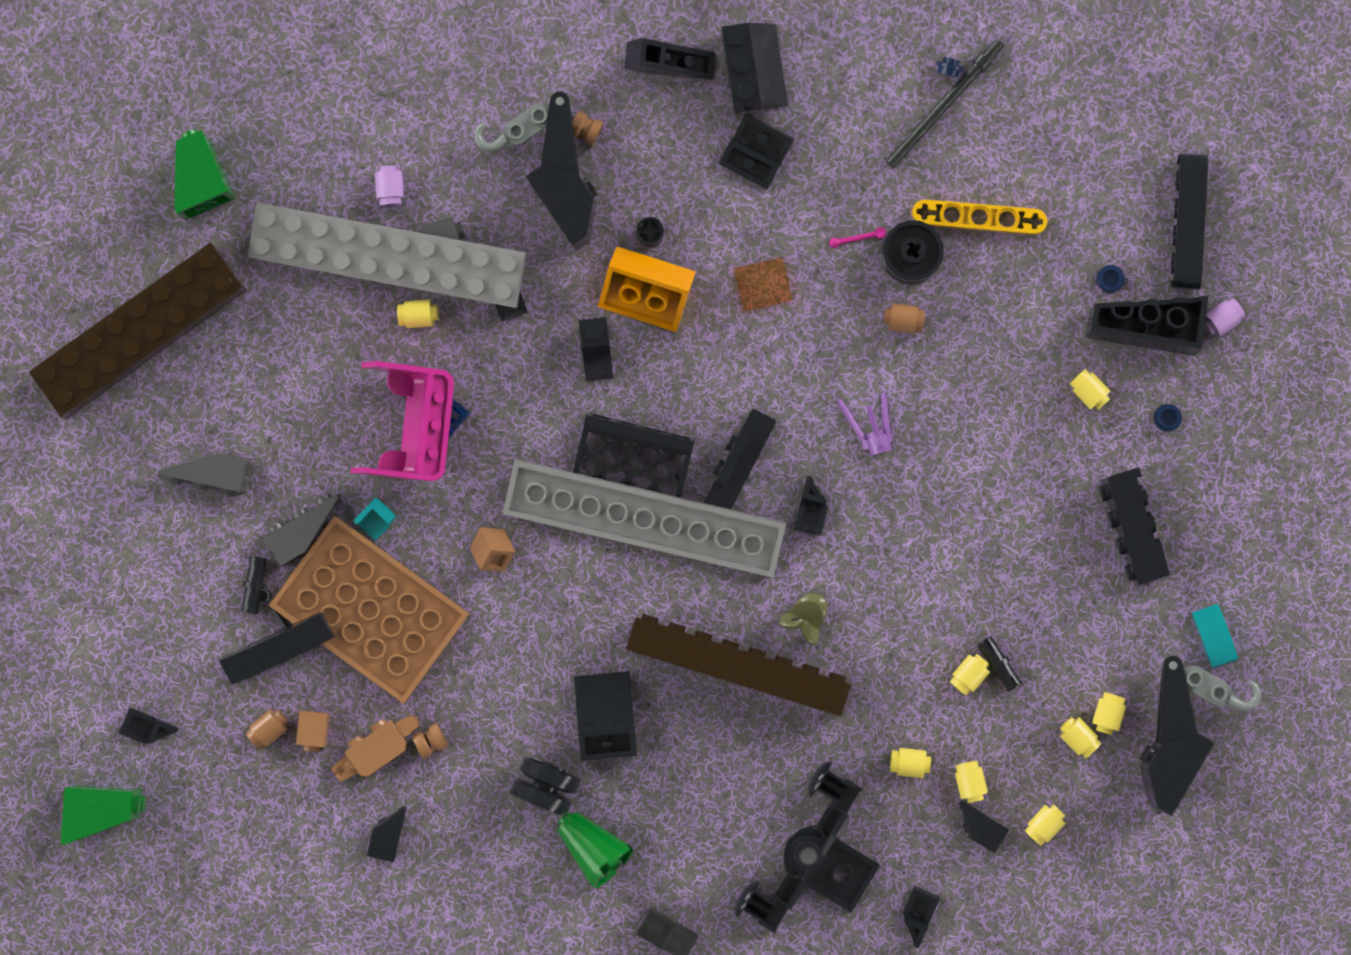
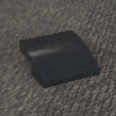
M745 113L719 164L768 189L795 138Z

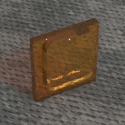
M783 257L734 268L744 311L792 301Z

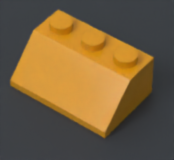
M616 246L608 266L598 307L677 332L696 271Z

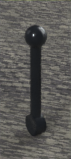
M269 590L261 591L260 599L266 601L269 605L272 602V594ZM271 608L282 627L288 626L282 615Z

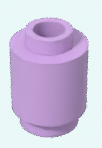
M392 165L381 166L380 171L375 172L376 199L379 200V206L393 207L402 205L401 199L404 198L402 171L396 170V166Z
M1234 298L1229 301L1224 300L1206 313L1204 329L1210 336L1215 334L1220 338L1241 323V319L1245 317V312Z

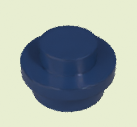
M945 56L943 61L937 60L936 65H939L938 73L959 77V73L963 71L964 67L959 66L960 60Z
M1164 404L1156 409L1153 419L1158 429L1170 432L1179 427L1182 415L1176 406Z

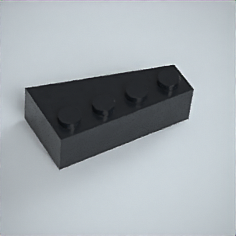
M1209 295L1195 298L1178 297L1168 300L1150 299L1140 302L1095 303L1089 311L1086 338L1196 356L1202 348Z
M1140 467L1101 479V486H1098L1102 502L1107 501L1110 512L1106 513L1109 525L1112 529L1116 528L1119 536L1118 539H1115L1120 555H1125L1128 564L1124 566L1125 574L1128 581H1133L1134 585H1140L1170 575L1161 541L1159 538H1154L1153 533L1157 532L1154 516L1150 511L1146 512L1145 506H1148L1149 500L1146 489H1143L1142 485H1139L1137 478L1142 477Z

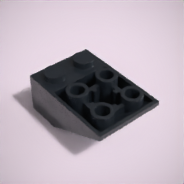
M630 672L574 676L581 761L637 756Z

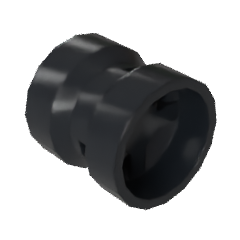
M646 217L639 221L636 229L638 241L645 247H655L660 244L664 237V228L660 220L655 217Z

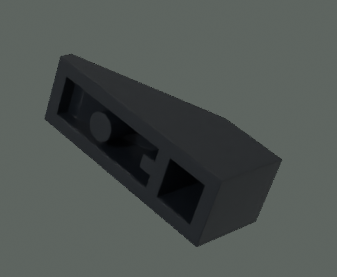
M640 38L627 42L624 69L646 74L712 80L715 52Z

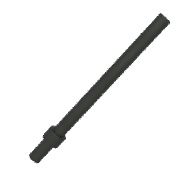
M996 39L983 54L979 53L972 61L973 65L886 160L892 168L898 165L973 80L992 65V59L1005 46L999 39Z

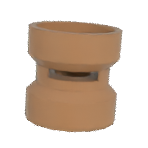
M578 111L572 121L575 139L580 138L584 140L586 145L593 147L603 128L604 122L598 119L592 120L582 111Z
M438 723L429 726V729L425 732L419 731L412 735L413 741L423 760L431 757L433 752L437 750L443 751L449 748L448 742Z

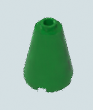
M568 812L567 816H563L558 822L560 827L557 832L586 880L594 889L595 887L600 888L617 873L615 870L621 863L625 865L633 855L634 849L629 844L578 812L573 814Z

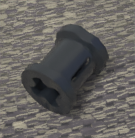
M521 291L516 308L495 304L502 322L511 315L520 312L523 314L528 313Z

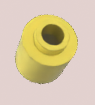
M432 299L404 301V304H398L397 317L399 326H406L407 329L434 326V321L439 320L438 305L433 304Z
M1086 369L1070 383L1074 388L1072 391L1090 410L1094 406L1099 410L1110 400L1107 396L1110 392L1108 387L1093 372L1089 373Z
M978 654L974 658L968 655L952 674L953 678L950 680V683L967 696L970 692H974L989 675L990 671L987 667L990 664Z
M1104 692L1103 698H1099L1092 721L1093 724L1097 725L1096 731L1112 735L1113 730L1119 732L1126 710L1124 705L1125 698Z
M1070 717L1060 727L1062 731L1060 738L1078 756L1082 755L1086 759L1101 745V742L1097 739L1098 735L1080 717L1075 720Z
M907 748L892 750L890 772L896 773L897 776L924 778V773H930L931 757L926 756V750Z
M977 760L955 765L957 770L955 777L960 798H966L967 803L983 800V794L988 793L982 766L978 765Z
M1054 804L1050 808L1044 805L1027 823L1029 826L1025 832L1042 846L1045 841L1048 843L1066 824L1062 820L1065 815Z

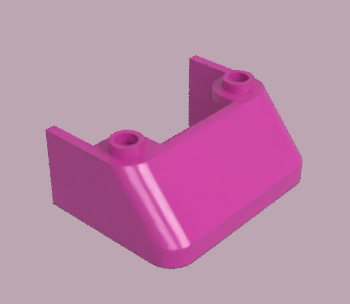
M382 361L363 362L362 368L388 372L387 386L389 390L395 395L406 396L401 451L389 450L380 456L378 469L358 467L351 468L350 473L396 479L438 480L443 476L446 466L454 390L453 377L449 372L441 369Z

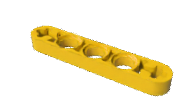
M925 199L918 201L913 206L911 212L913 220L922 221L932 227L1037 235L1047 226L1045 213L1033 208ZM922 205H925L928 211L936 212V206H941L939 213L940 222L934 221L936 215H928L926 220H922L921 215L917 214V210H921ZM951 207L957 209L960 216L958 221L953 223L948 222L944 218V211ZM974 211H984L987 215L986 223L983 225L975 224L971 217ZM1004 212L1011 213L1015 220L1013 226L1003 227L999 222L1000 215ZM1019 213H1024L1022 219L1028 220L1033 215H1037V220L1042 221V224L1038 225L1036 229H1032L1030 223H1022L1023 229H1018Z

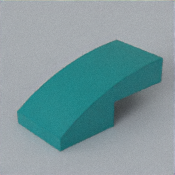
M1219 604L1192 612L1193 621L1201 637L1202 646L1211 668L1214 669L1237 661L1238 655Z

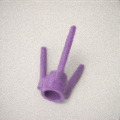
M885 393L881 394L884 432L883 429L879 430L872 406L868 405L867 412L873 432L867 433L868 439H866L842 400L838 401L842 412L860 439L863 449H869L871 456L892 449L890 442L893 439L890 433Z

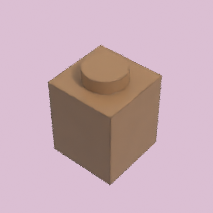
M300 711L296 744L303 745L302 750L319 752L320 747H327L330 713Z

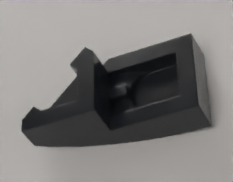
M811 476L806 478L794 530L821 536L828 509L826 505L827 500L821 495Z
M129 707L119 734L144 744H150L162 737L176 733L179 728Z
M961 800L959 807L963 812L964 831L969 834V838L995 853L1009 829Z
M403 806L386 818L383 817L373 827L367 856L390 862L395 861L407 807Z
M914 886L903 910L906 927H908L913 939V944L919 949L940 896Z

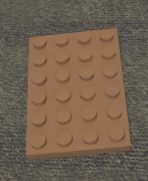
M337 516L332 518L269 604L271 608L292 623L322 612L335 635L332 639L322 643V645L403 704H405L470 615L465 609Z

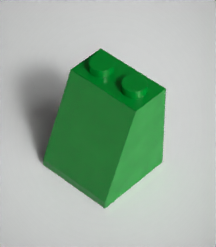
M197 129L183 133L181 135L182 138L176 141L174 209L184 220L236 199L210 138L202 130L197 132Z
M84 785L64 787L60 844L66 845L139 818L140 812L144 813L146 797L141 796L142 789Z

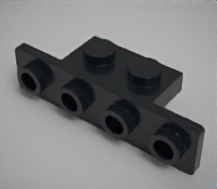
M755 409L751 410L738 437L732 435L725 448L730 451L726 460L720 459L712 474L717 477L703 503L732 509L776 424L775 419Z

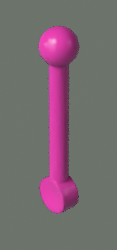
M879 227L875 232L842 239L831 238L829 245L831 248H838L840 244L877 237L882 239L885 237L886 231L884 228Z

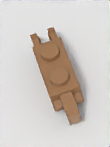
M408 715L397 723L393 719L386 722L383 718L370 727L373 731L365 738L360 734L348 742L349 749L344 752L346 755L331 770L340 782L358 773L367 777L372 775L407 750L408 741L406 737L419 728V718L414 715Z

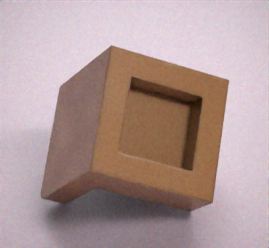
M480 527L470 546V550L480 570L505 572L515 553L505 530L498 528Z

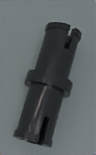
M249 556L247 579L243 581L245 591L241 612L259 614L261 591L265 590L263 579L267 559Z
M992 636L978 643L976 646L989 662L990 671L996 673L1007 692L1015 689L1016 685L1019 686L1022 683L1010 666L1009 657L1003 655Z

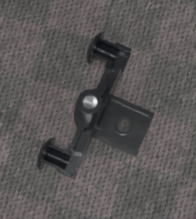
M832 761L823 763L815 771L808 786L810 798L817 790L832 799L817 825L807 826L798 830L787 841L783 855L787 874L771 900L755 891L759 881L750 883L737 899L735 905V915L737 918L745 911L758 919L760 925L776 933L782 918L788 909L791 910L806 885L852 913L877 872L880 864L836 838L849 816L847 814L849 808L863 788L847 778L843 780L831 773L829 769L833 763ZM839 866H845L850 871V876L845 882H839L834 878V871Z

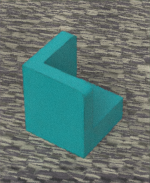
M375 497L353 522L360 526L373 540H377L398 516L379 498Z

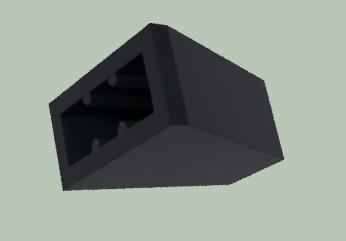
M607 317L579 320L586 381L614 379Z

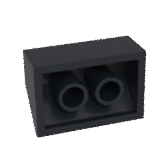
M742 23L721 27L733 114L787 106L788 102L776 25L768 23Z

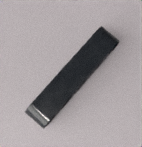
M1179 153L1177 164H1180V168L1176 173L1178 198H1175L1174 219H1177V223L1173 227L1175 253H1172L1171 273L1174 274V278L1170 284L1171 288L1200 290L1203 270L1208 155Z

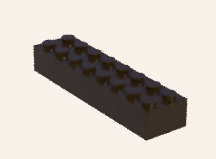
M210 242L31 369L29 374L59 416L68 419L247 290L216 246Z
M642 614L641 619L635 617L626 650L842 717L851 684L846 683L847 677L833 672H829L828 677L819 674L820 668L803 664L802 668L792 666L793 660L776 655L775 660L765 657V651L749 647L748 652L738 649L739 643L723 639L722 643L711 641L713 635L696 630L695 635L684 632L685 626L669 622L668 627L658 624L659 618Z

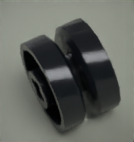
M908 220L897 224L889 231L881 247V262L884 270L893 280L901 284L916 285L927 281L938 270L943 260L944 245L940 235L931 225L922 221ZM909 249L915 250V258L913 255L908 257L906 253Z
M525 756L519 770L534 781L516 779L510 794L552 813L567 816L572 803L567 797L557 792L559 790L568 794L576 793L581 779L567 773L565 769L546 761L541 762Z

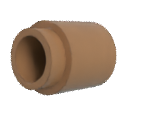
M892 303L891 308L886 307L883 324H888V330L909 334L922 332L925 311L919 310L917 306Z
M269 709L249 726L250 729L246 732V735L256 748L268 747L288 730L286 726L288 720L280 710L273 711Z

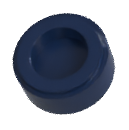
M1115 265L1104 266L1096 276L1098 287L1106 293L1117 292L1122 288L1125 281L1123 271Z

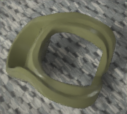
M817 593L805 594L794 604L789 612L780 617L779 625L789 630L801 628L803 638L807 643L813 646L816 645L819 640V629L828 613L827 600L824 596Z

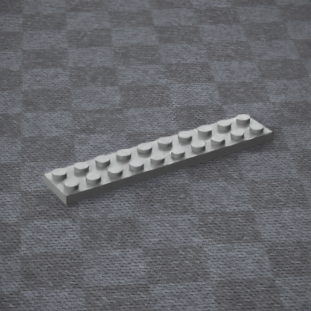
M256 203L248 257L516 308L527 252Z
M518 459L514 460L503 509L504 515L774 578L786 522Z

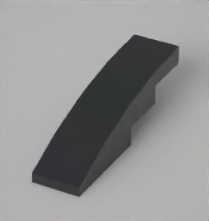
M320 612L278 629L272 635L254 641L241 650L223 656L219 662L230 683L233 685L290 660L332 639L335 635L324 614Z

